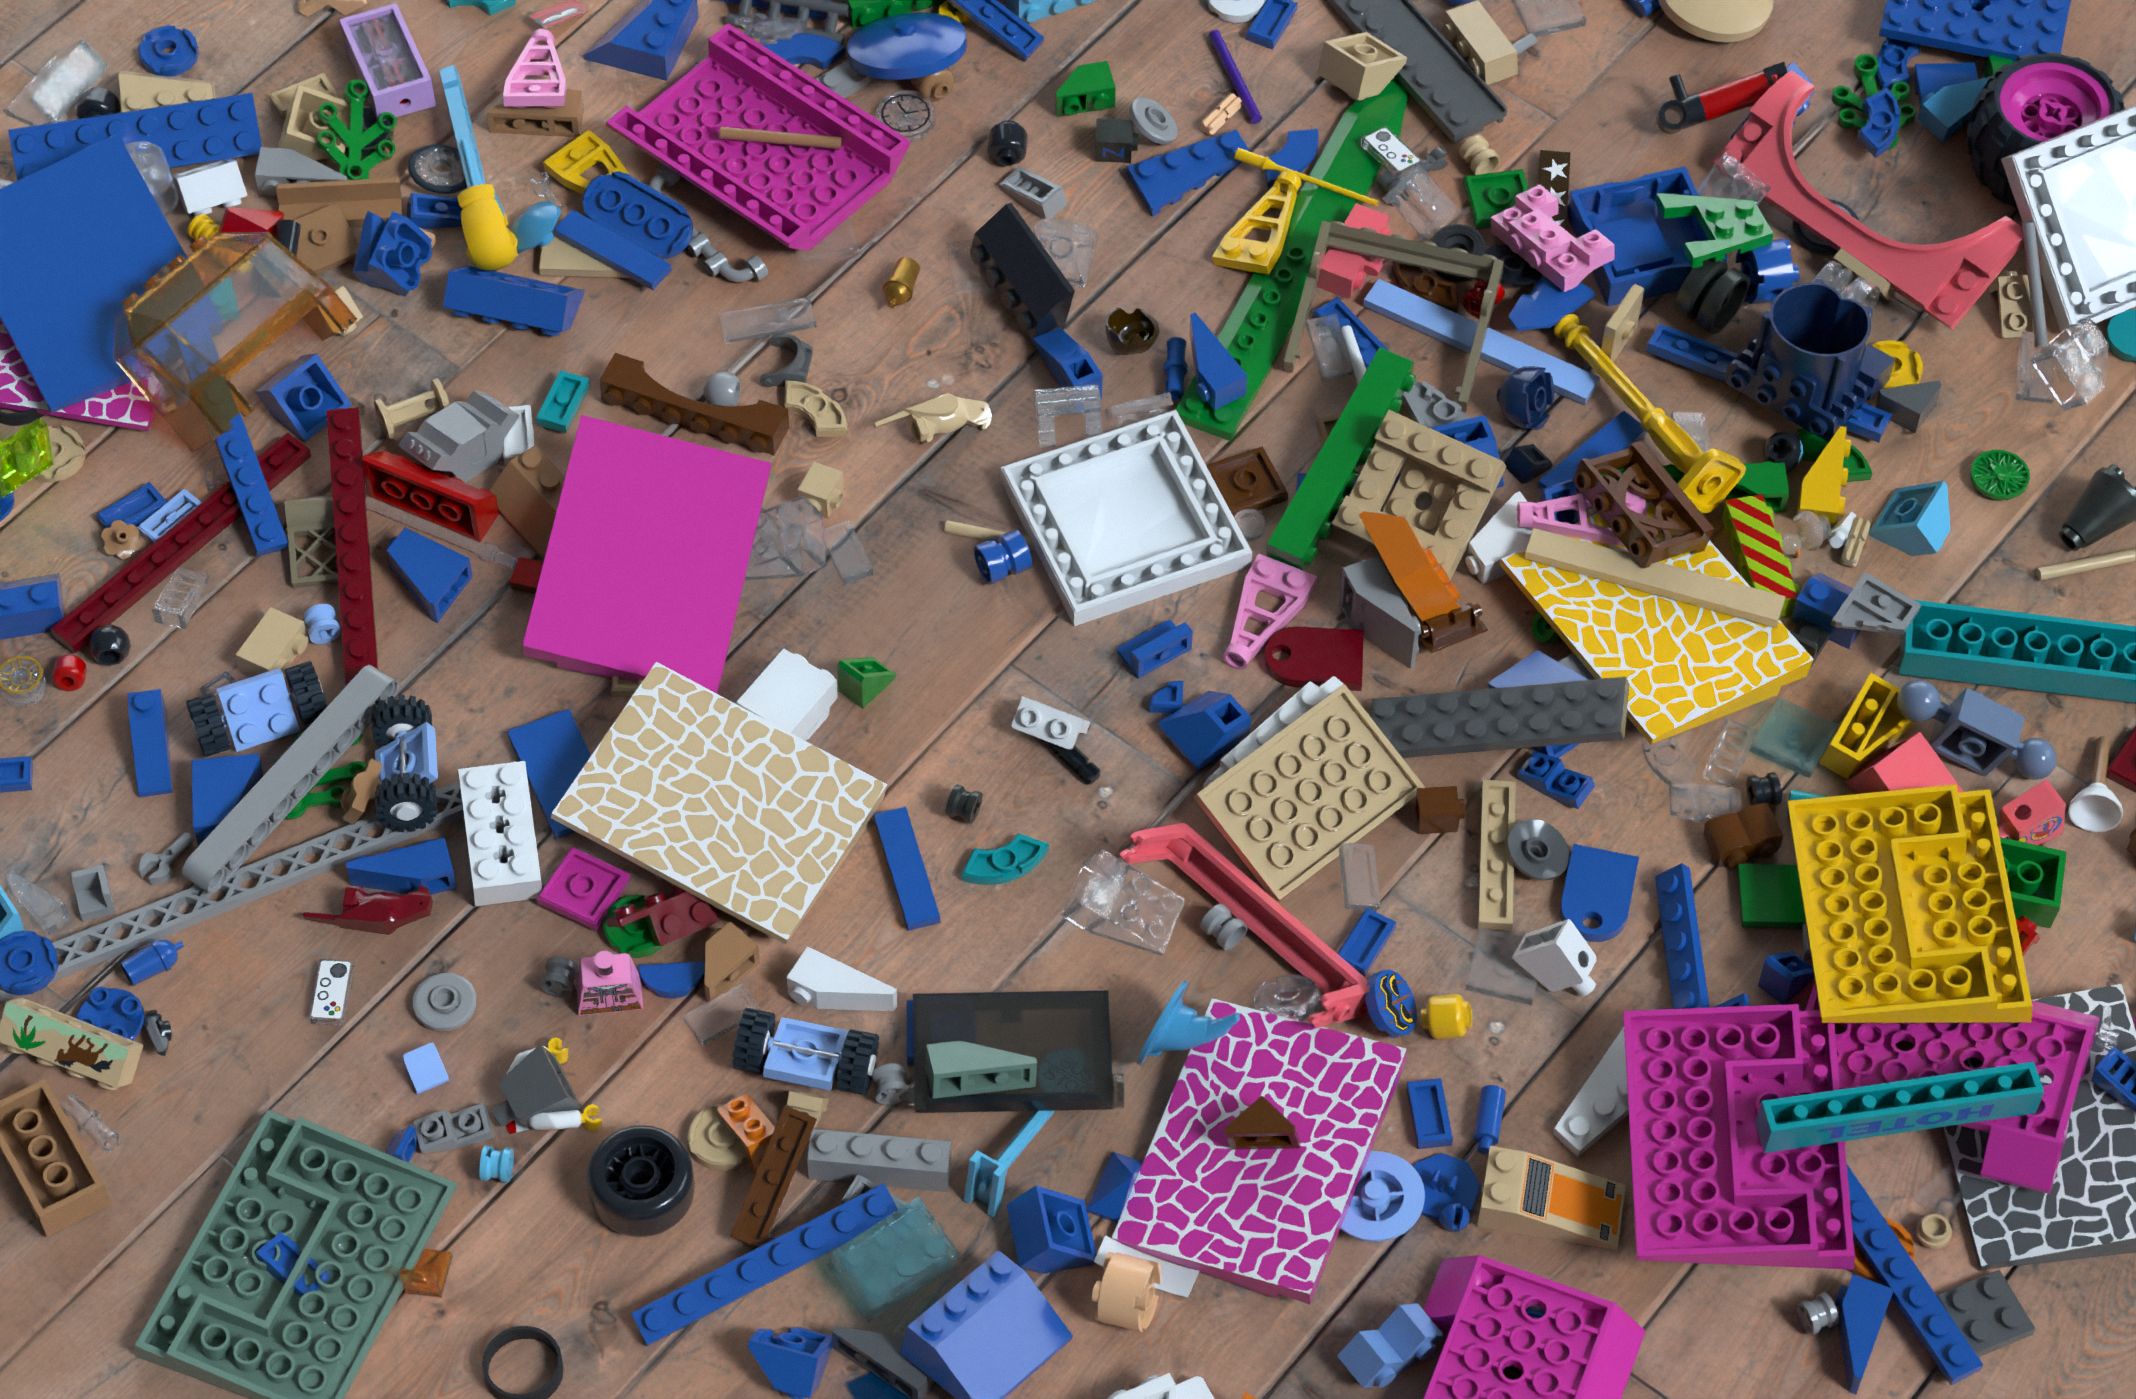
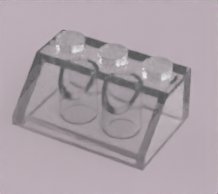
M84 39L56 51L5 107L3 112L7 116L29 126L66 121L68 118L66 115L67 111L70 108H76L84 96L83 93L88 88L95 87L103 79L101 73L108 64Z

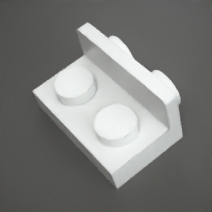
M1022 696L1011 726L1016 730L1072 750L1079 732L1087 733L1090 721Z

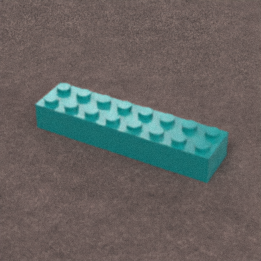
M1914 600L1921 604L1920 610L1900 638L1899 674L2136 703V626Z

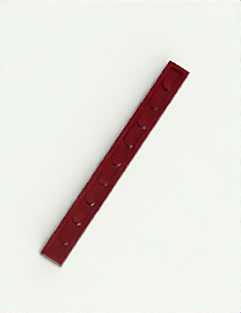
M358 407L326 410L346 686L367 665H372L379 670L365 477L361 460L363 458L361 423Z
M286 433L257 457L269 492L311 458L310 449L289 433ZM228 481L51 628L53 637L73 653L78 652L90 641L91 634L95 630L114 622L239 518L241 512L230 482Z

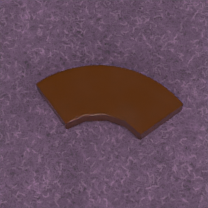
M1392 261L1393 275L1401 289L1458 314L1459 306L1456 283L1442 281L1433 276L1426 268Z

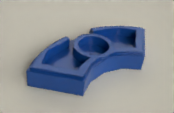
M814 34L786 35L773 39L763 45L791 64H811L823 70L845 55V47L840 43Z
M1887 38L1884 41L1877 55L1879 65L1875 76L1880 90L1885 88L1891 90L1892 85L1898 81L1909 83L1910 75L1906 67L1913 57L1920 54V44Z
M1888 88L1864 99L1862 103V108L1867 114L1868 122L1866 126L1858 131L1857 139L1875 158L1883 154L1891 146L1899 127V107L1895 97Z
M1318 129L1289 131L1288 139L1283 149L1274 155L1268 156L1269 159L1277 165L1301 173L1315 159L1318 149ZM1265 170L1267 188L1273 187L1280 172Z

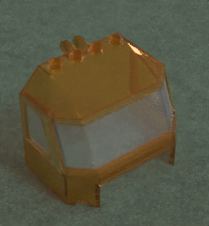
M270 232L216 233L209 239L202 235L189 246L193 252L184 258L181 254L161 268L157 274L143 283L145 291L140 296L134 292L120 304L124 309L115 317L114 361L192 452L215 440L232 428L233 425L230 420L239 413L245 418L254 411L252 406L230 382V379L301 318L306 321L322 341L339 331L343 334L349 329L348 326L357 320L330 285L277 241Z

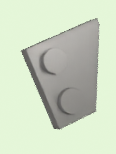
M1864 572L1832 619L1831 625L1838 628L1903 635L1919 612L1921 604Z

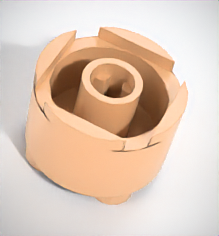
M1108 1252L1104 1260L1103 1271L1105 1273L1103 1280L1096 1281L1092 1292V1302L1098 1303L1095 1319L1101 1323L1143 1332L1142 1328L1147 1329L1157 1306L1159 1296L1154 1295V1283L1161 1285V1265L1151 1260L1122 1253Z

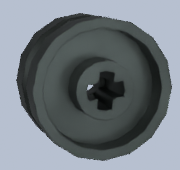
M1713 258L1703 261V266L1693 268L1683 282L1676 297L1675 311L1689 320L1697 318V325L1714 335L1728 325L1741 307L1750 287V278L1736 268L1727 271L1728 264L1725 261L1715 262Z

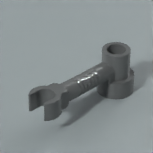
M1436 147L1423 161L1397 176H1394L1390 171L1382 173L1377 180V185L1386 192V197L1394 205H1403L1411 197L1413 191L1408 183L1428 171L1441 170L1446 167L1448 163L1443 157L1448 155V153L1442 147Z

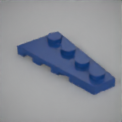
M1237 129L1127 166V176L1153 217L1160 213L1161 208L1169 203L1173 205L1180 201L1182 195L1195 188L1198 190L1206 185V180L1214 175L1221 176L1242 163L1234 159L1238 148L1250 150Z

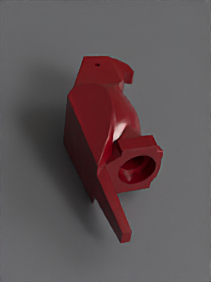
M357 885L355 889L346 887L342 914L304 912L303 918L305 920L338 925L344 929L390 935L401 926L430 916L433 900L429 890L420 885L418 886V891L404 896L388 892L367 894L362 887Z

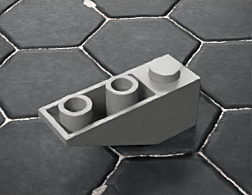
M260 148L255 172L259 195L277 196V184L347 180V176L292 149Z

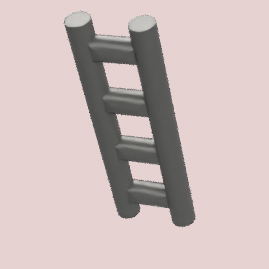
M740 0L738 15L729 13L727 16V24L729 23L732 26L785 36L791 34H814L827 37L843 45L844 34L835 33L838 15L848 16L850 8L848 4L827 0H760L769 2L767 19L764 20L749 17L752 0ZM781 4L798 7L795 25L778 22ZM810 10L827 13L824 30L807 27Z

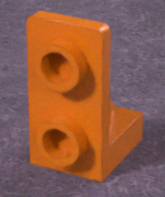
M743 1094L720 1106L717 1111L721 1119L743 1144L750 1169L756 1175L775 1126L749 1095Z

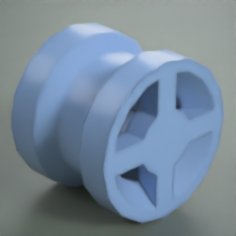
M314 605L304 612L303 620L305 626L309 628L308 635L310 641L315 644L330 643L340 636L341 628L335 620L336 613L331 605Z

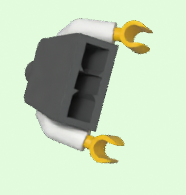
M552 1038L548 1042V1048L539 1045L536 1048L520 1052L516 1055L507 1075L500 1081V1086L507 1100L492 1109L495 1118L502 1126H506L517 1118L519 1122L531 1130L577 1128L581 1123L588 1131H597L601 1128L602 1119L593 1120L589 1118V1116H597L599 1114V1108L596 1105H588L583 1113L578 1111L581 1105L560 1064L565 1063L568 1059V1048L560 1050L562 1048V1040L560 1038Z

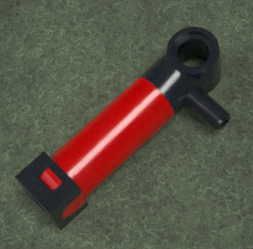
M1782 62L1764 68L1760 72L1689 96L1687 95L1681 75L1674 74L1670 76L1669 80L1676 100L1667 101L1657 112L1656 122L1659 129L1664 133L1674 134L1682 129L1753 106L1773 84L1788 73L1785 63ZM1675 110L1680 115V122L1677 124L1669 123L1665 118V112Z

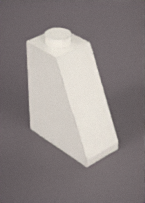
M1521 492L1515 493L1469 542L1468 554L1465 558L1466 566L1472 575L1476 574L1482 585L1506 575L1507 573L1499 565L1500 560L1528 545L1533 530L1531 528H1518L1517 503L1527 502Z

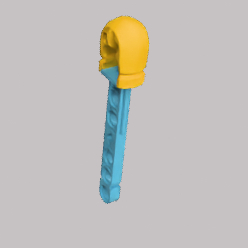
M453 64L441 68L440 75L468 189L462 191L457 196L459 205L463 209L461 211V223L468 246L466 255L470 262L474 263L478 269L486 271L501 270L510 265L517 257V238L507 228L509 225L507 216L493 185L486 184L463 86L458 71Z

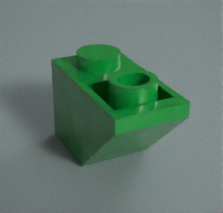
M1108 61L1077 66L1056 92L1055 113L1057 117L1115 107L1116 87Z

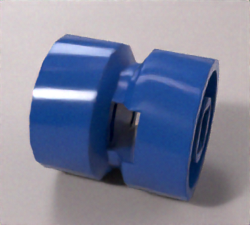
M1013 530L999 536L997 543L992 540L974 546L976 564L987 584L991 585L1003 580L1008 576V571L1016 575L1032 567L1029 548L1018 530Z

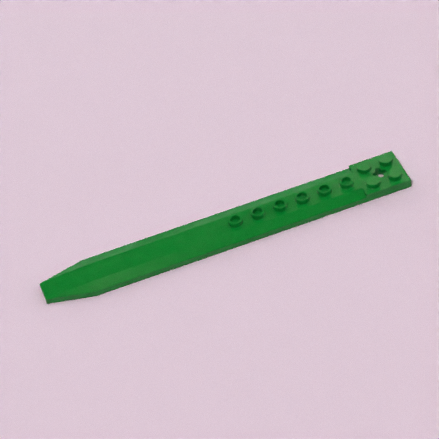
M1392 79L1379 95L1368 97L1364 100H1356L1345 111L1309 176L1367 197L1387 159L1365 137L1386 128L1399 139L1408 99L1406 89L1397 80ZM1305 182L1295 201L1282 254L1269 275L1254 272L1217 338L1247 374L1246 395L1214 411L1207 401L1204 402L1199 397L1196 390V377L1194 376L1176 408L1183 424L1232 441L1292 332L1322 221L1345 223L1355 204L1362 205V201Z

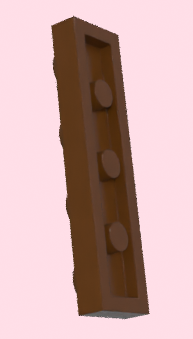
M786 1105L784 1106L730 1237L756 1248L765 1245L817 1118Z

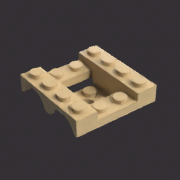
M1388 410L1375 436L1376 443L1350 495L1345 496L1332 525L1339 531L1353 534L1374 544L1358 514L1367 511L1405 517L1424 549L1426 550L1430 547L1439 565H1442L1451 580L1507 466L1503 461ZM1406 457H1408L1409 460H1408V462H1407V464H1406V466H1405V468H1404V470H1403V472H1402V474H1401V476H1400V478H1399V480H1398V482H1397V484H1396V486H1395V488H1394V490H1393V492H1392V494H1391V496H1390V498H1389V500H1388V502H1387V504H1386V506H1385L1383 512H1381L1380 509H1381V507H1382V505H1383V503H1384V501H1385V499H1386V497H1387V495H1388V493H1389V491H1390V489H1391V487H1392V485H1393V483H1394V481H1395V479H1396V477H1397V475H1398V473H1399V471H1400V469H1401V467H1402V465H1403V463H1404ZM1422 494L1432 496V504L1426 510H1420L1415 505L1417 497Z

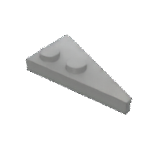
M1415 380L1409 393L1404 392L1401 397L1412 420L1429 428L1471 418L1461 411V405L1447 399L1442 392L1425 381L1419 383Z

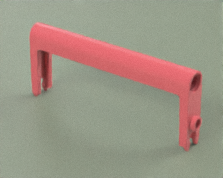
M1187 823L1144 829L1130 835V839L1135 847L1131 850H1123L1118 854L1125 862L1137 864L1164 859L1171 860L1324 993L1320 1000L1323 1002L1322 1006L1326 1011L1312 1014L1307 1019L1315 1028L1342 1023L1346 1020L1361 1017L1368 1012L1365 1000L1366 993L1370 992V985L1366 986L1368 980Z

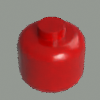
M75 655L59 657L55 661L52 672V681L55 686L67 692L80 689L84 684L87 672L85 662Z

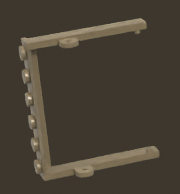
M1322 221L1284 358V371L1293 373L1296 359H1300L1301 350L1299 348L1327 246L1489 282L1484 293L1480 318L1462 387L1457 386L1455 394L1459 395L1458 404L1462 406L1461 411L1467 412L1503 274L1504 261L1498 260L1492 255L1478 256L1469 254L1461 248L1447 249L1438 247L1435 243L1429 241L1416 242L1407 240L1406 237L1398 234L1384 235L1377 233L1371 228L1357 229L1348 227L1339 221Z

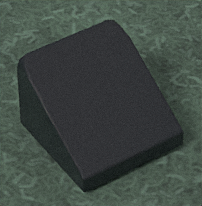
M1534 444L1513 447L1504 462L1507 466L1506 469L1521 484L1530 482L1553 466L1552 462Z

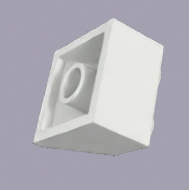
M231 158L171 176L185 212L188 214L194 213L195 217L200 214L212 213L211 207L223 204L224 208L241 204L240 198L247 196L237 161Z

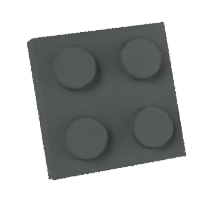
M2000 1270L1937 1296L1978 1357L2029 1337L2035 1331L2034 1325Z

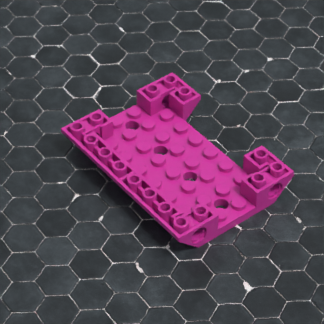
M1815 982L1805 1011H1820ZM2032 1001V1022L1835 1023L1841 1024L1846 1028L1845 1032L1835 1034L1840 1090L2034 1062L2038 1075H2046L2052 1080L2049 1085L2043 1086L2044 1094L2035 1114L1959 1125L1989 1133L1980 1177L2050 1194L2067 1137L2069 1118L2081 1077L2083 1078L2100 1017ZM1905 1040L1911 1042L1914 1048L1909 1051H1901L1895 1045L1899 1041ZM1972 1057L1978 1058L1982 1061L1983 1065L1978 1068H1970L1964 1064V1061Z
M1481 1255L1443 1259L1423 1310L1439 1329L1449 1332L1424 1399H1622L1646 1331L1616 1303ZM1529 1306H1539L1544 1310L1545 1315L1538 1319L1531 1318L1527 1315L1525 1309ZM1508 1366H1514L1521 1371L1522 1376L1511 1380L1504 1376L1502 1370Z

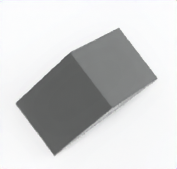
M1939 380L1879 389L1875 407L1891 413L1890 421L1916 434L1937 404L1942 386Z

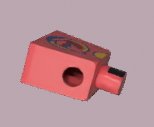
M2048 779L2037 784L2001 808L2000 825L1998 826L2000 837L2040 845L2063 834L2066 804Z

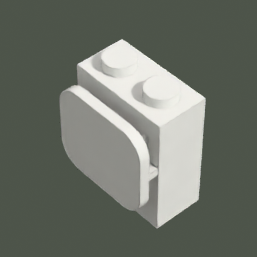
M783 648L739 698L736 704L806 741L829 716L830 706L838 698L837 679L827 670H820L809 664L803 656L792 654Z

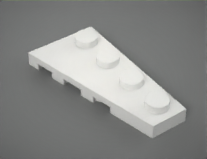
M1624 1027L1554 1128L1553 1135L1577 1157L1583 1154L1629 1114Z

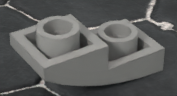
M484 1103L453 1114L444 1109L414 1121L422 1153L458 1149L495 1138L488 1108Z

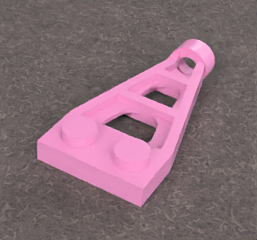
M538 29L532 33L530 40L505 80L503 93L504 107L525 108L527 106H544L546 108L565 106L566 78L554 46V36L550 31ZM540 40L546 42V44L544 45H538L536 43ZM548 59L549 62H530V60ZM526 75H549L550 80H524Z
M1627 489L1626 506L1639 514L1647 516L1645 498L1639 497ZM1583 494L1537 503H1517L1518 528H1531V530L1536 528L1559 535L1624 546L1610 527L1593 525L1587 521L1586 511L1594 507ZM1569 509L1577 511V524L1555 521L1554 512Z
M1258 554L1245 577L1232 639L1223 654L1224 661L1235 669H1245L1249 661L1267 645L1269 639L1276 632L1280 631L1305 606L1317 584V576ZM1259 591L1285 600V603L1274 613L1255 606L1256 596ZM1249 617L1267 624V627L1259 636L1243 630Z

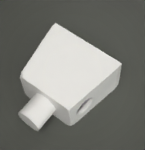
M1570 919L1526 933L1512 956L1520 966L1550 991L1556 992L1572 987L1580 997H1585L1596 986L1594 980L1589 976L1597 961L1596 955Z

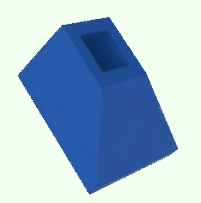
M1207 691L1158 722L1157 728L1198 771L1235 748L1250 734L1251 716L1231 694Z

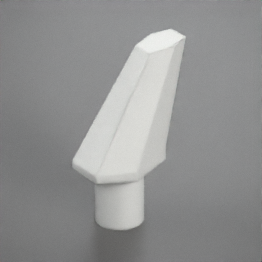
M1852 511L1845 515L1829 531L1828 542L1833 548H1839L1846 544L1856 514Z

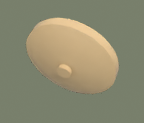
M1658 0L1665 14L1680 28L1697 37L1716 42H1737L1751 38L1764 28L1773 8V0Z

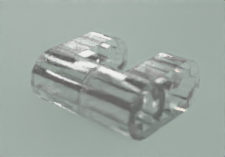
M1098 384L1034 390L1039 448L1056 447L1054 416L1083 414L1085 439L1103 434Z

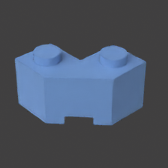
M1418 1303L1399 1305L1377 1330L1359 1331L1337 1356L1363 1388L1377 1386L1382 1388L1417 1362L1429 1358L1437 1349L1436 1343L1444 1335Z

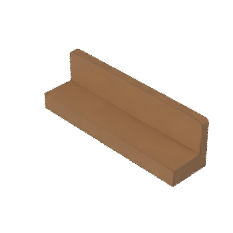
M399 178L276 185L279 211L284 213L283 220H296L336 202L350 228L363 227L367 211L376 214L386 222L389 220L392 211L403 215V199Z

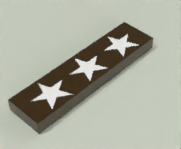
M1540 150L1538 185L1543 186L1558 198V214L1551 217V219L1567 231L1571 152Z

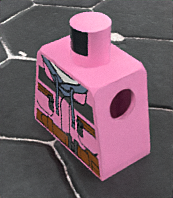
M601 951L593 957L580 959L576 981L579 1016L643 1009L641 977L629 954H612L609 951Z

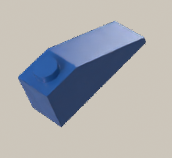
M1196 312L1191 314L1189 335L1197 384L1196 390L1201 400L1207 401L1215 411L1246 395L1247 374Z
M161 689L127 693L139 797L173 793L167 710Z
M1854 1274L1849 1286L1841 1284L1835 1305L1841 1307L1838 1314V1329L1849 1392L1857 1394L1894 1289Z

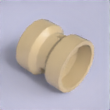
M1482 135L1470 137L1459 149L1460 157L1465 163L1471 164L1470 168L1475 175L1492 173L1500 164L1501 159L1495 150L1489 149V143Z

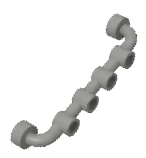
M661 163L656 167L657 174L651 179L649 186L662 193L660 190L663 184L667 187L673 186L680 181L679 174ZM693 226L692 238L687 248L695 258L701 254L707 258L703 263L711 276L714 277L721 273L729 281L745 282L753 278L756 282H759L769 275L767 267L757 255H753L744 261L745 269H733L725 256L711 246L705 234L699 233Z

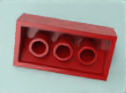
M386 451L367 454L361 459L369 498L478 542L482 541L499 515L496 495H493L487 489H478L466 484L457 477H448L438 473L436 470H431L427 466L423 467L413 463L402 455H393Z

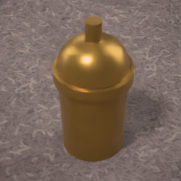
M902 257L898 259L891 275L883 285L884 296L889 302L888 306L890 308H894L895 305L905 304L913 296V288L920 272V266L911 258Z

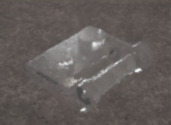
M1420 165L1415 167L1383 197V200L1388 205L1391 203L1419 234L1417 237L1421 242L1427 241L1459 211L1458 207ZM1400 194H1402V195L1408 200V202H1409V203L1417 210V212L1425 219V221L1429 224V226H1427V225L1425 224V222H1424V221L1416 214V212L1407 204V202L1400 196Z

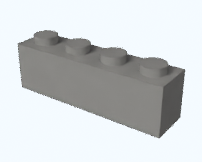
M813 1129L807 1158L808 1176L810 1180L853 1183L856 1176L860 1175L877 1185L885 1183L886 1187L948 1192L952 1164L951 1142Z

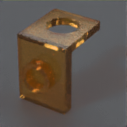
M424 1249L414 1270L401 1269L399 1275L407 1294L441 1298L453 1258L452 1253Z

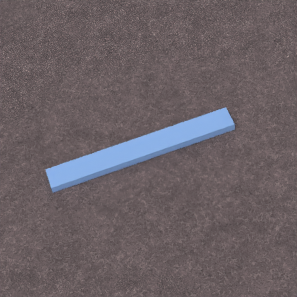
M1381 279L1376 281L1365 297L1364 307L1462 351L1471 353L1478 326L1477 322ZM1491 328L1487 330L1480 357L1482 360L1509 372L1523 366L1546 368L1544 372H1549L1552 375L1554 392L1583 405L1587 403L1599 384L1600 377Z

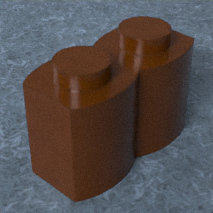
M1767 803L1756 804L1737 813L1723 814L1710 819L1705 823L1703 832L1719 867H1738V864H1744L1749 857H1770L1781 848L1783 834Z

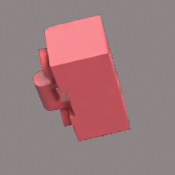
M1357 203L1344 223L1348 227L1357 229L1371 228L1377 233L1390 236L1392 230L1388 229L1389 215ZM1330 247L1324 256L1317 287L1344 298H1351L1355 289H1362L1367 274L1378 276L1387 260L1374 257L1372 262H1370L1371 256Z

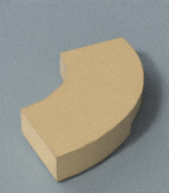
M785 380V408L788 409V413H795L806 418L814 427L816 437H848L846 417L836 401L822 393V389L816 386Z

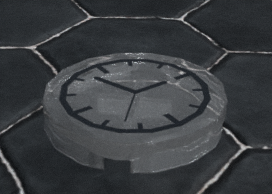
M897 91L887 95L880 101L876 108V119L912 143L925 138L928 135V131L934 128L935 107L930 99L923 98L917 92Z

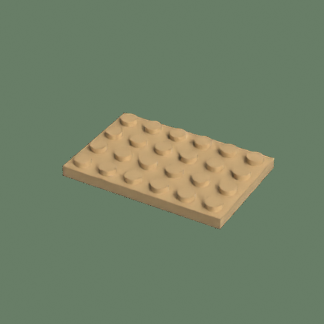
M1343 684L1198 792L1193 798L1265 891L1279 902L1415 798L1417 788L1426 787L1347 686Z

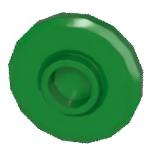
M1990 450L1981 453L1975 458L1970 469V476L1975 488L1984 496L1995 500H2010L2019 497L2026 491L2030 481V470L2025 461L2016 454L2006 450Z

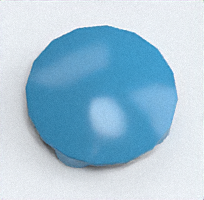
M542 201L531 205L514 221L510 231L517 238L516 248L518 254L537 245L540 247L547 246L552 241L554 234L551 231L561 215V210L554 203Z

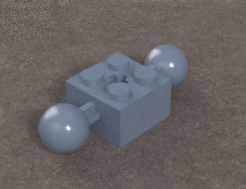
M1924 680L1910 681L1899 691L1897 704L1899 711L1905 718L1914 722H1924L1931 718L1936 720L1929 741L1933 750L1985 777L2008 756L2014 758V765L2017 771L2025 778L2032 780L2047 777L2056 766L2057 755L2055 749L2048 741L2042 738H2029L2023 742L2019 740L2025 716L2013 711L2008 706H2003L1985 697L1980 692L1966 688L1950 705H1947L1940 701V695L1935 686Z

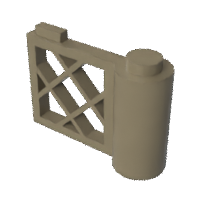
M332 494L285 499L292 587L300 588L338 583V573L329 569L337 559L336 546L326 540L335 532ZM309 535L316 541L304 551L296 545V536ZM321 545L333 552L323 564L311 556ZM306 561H309L318 568L312 576L298 577V569Z

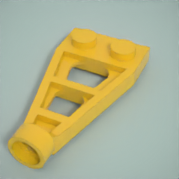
M587 130L543 161L546 172L565 187L582 195L591 181L581 177L580 174L597 162L604 164L609 171L608 174H612L611 172H623L630 175L610 146L590 130Z
M1288 170L1280 172L1273 187L1223 237L1212 255L1214 265L1270 274L1282 254L1297 197L1296 193L1302 184L1297 174ZM1270 207L1282 209L1278 219L1262 215ZM1254 228L1271 231L1268 242L1244 239V237Z

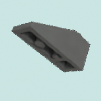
M835 1326L832 1330V1348L907 1399H924L937 1383L900 1354L904 1337Z

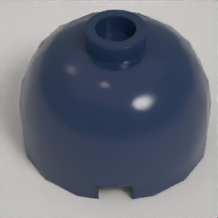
M1523 366L1510 372L1498 387L1496 397L1500 404V409L1506 420L1513 425L1525 429L1539 430L1548 421L1550 415L1543 414L1546 411L1547 405H1553L1554 383L1551 373L1544 372L1546 368Z

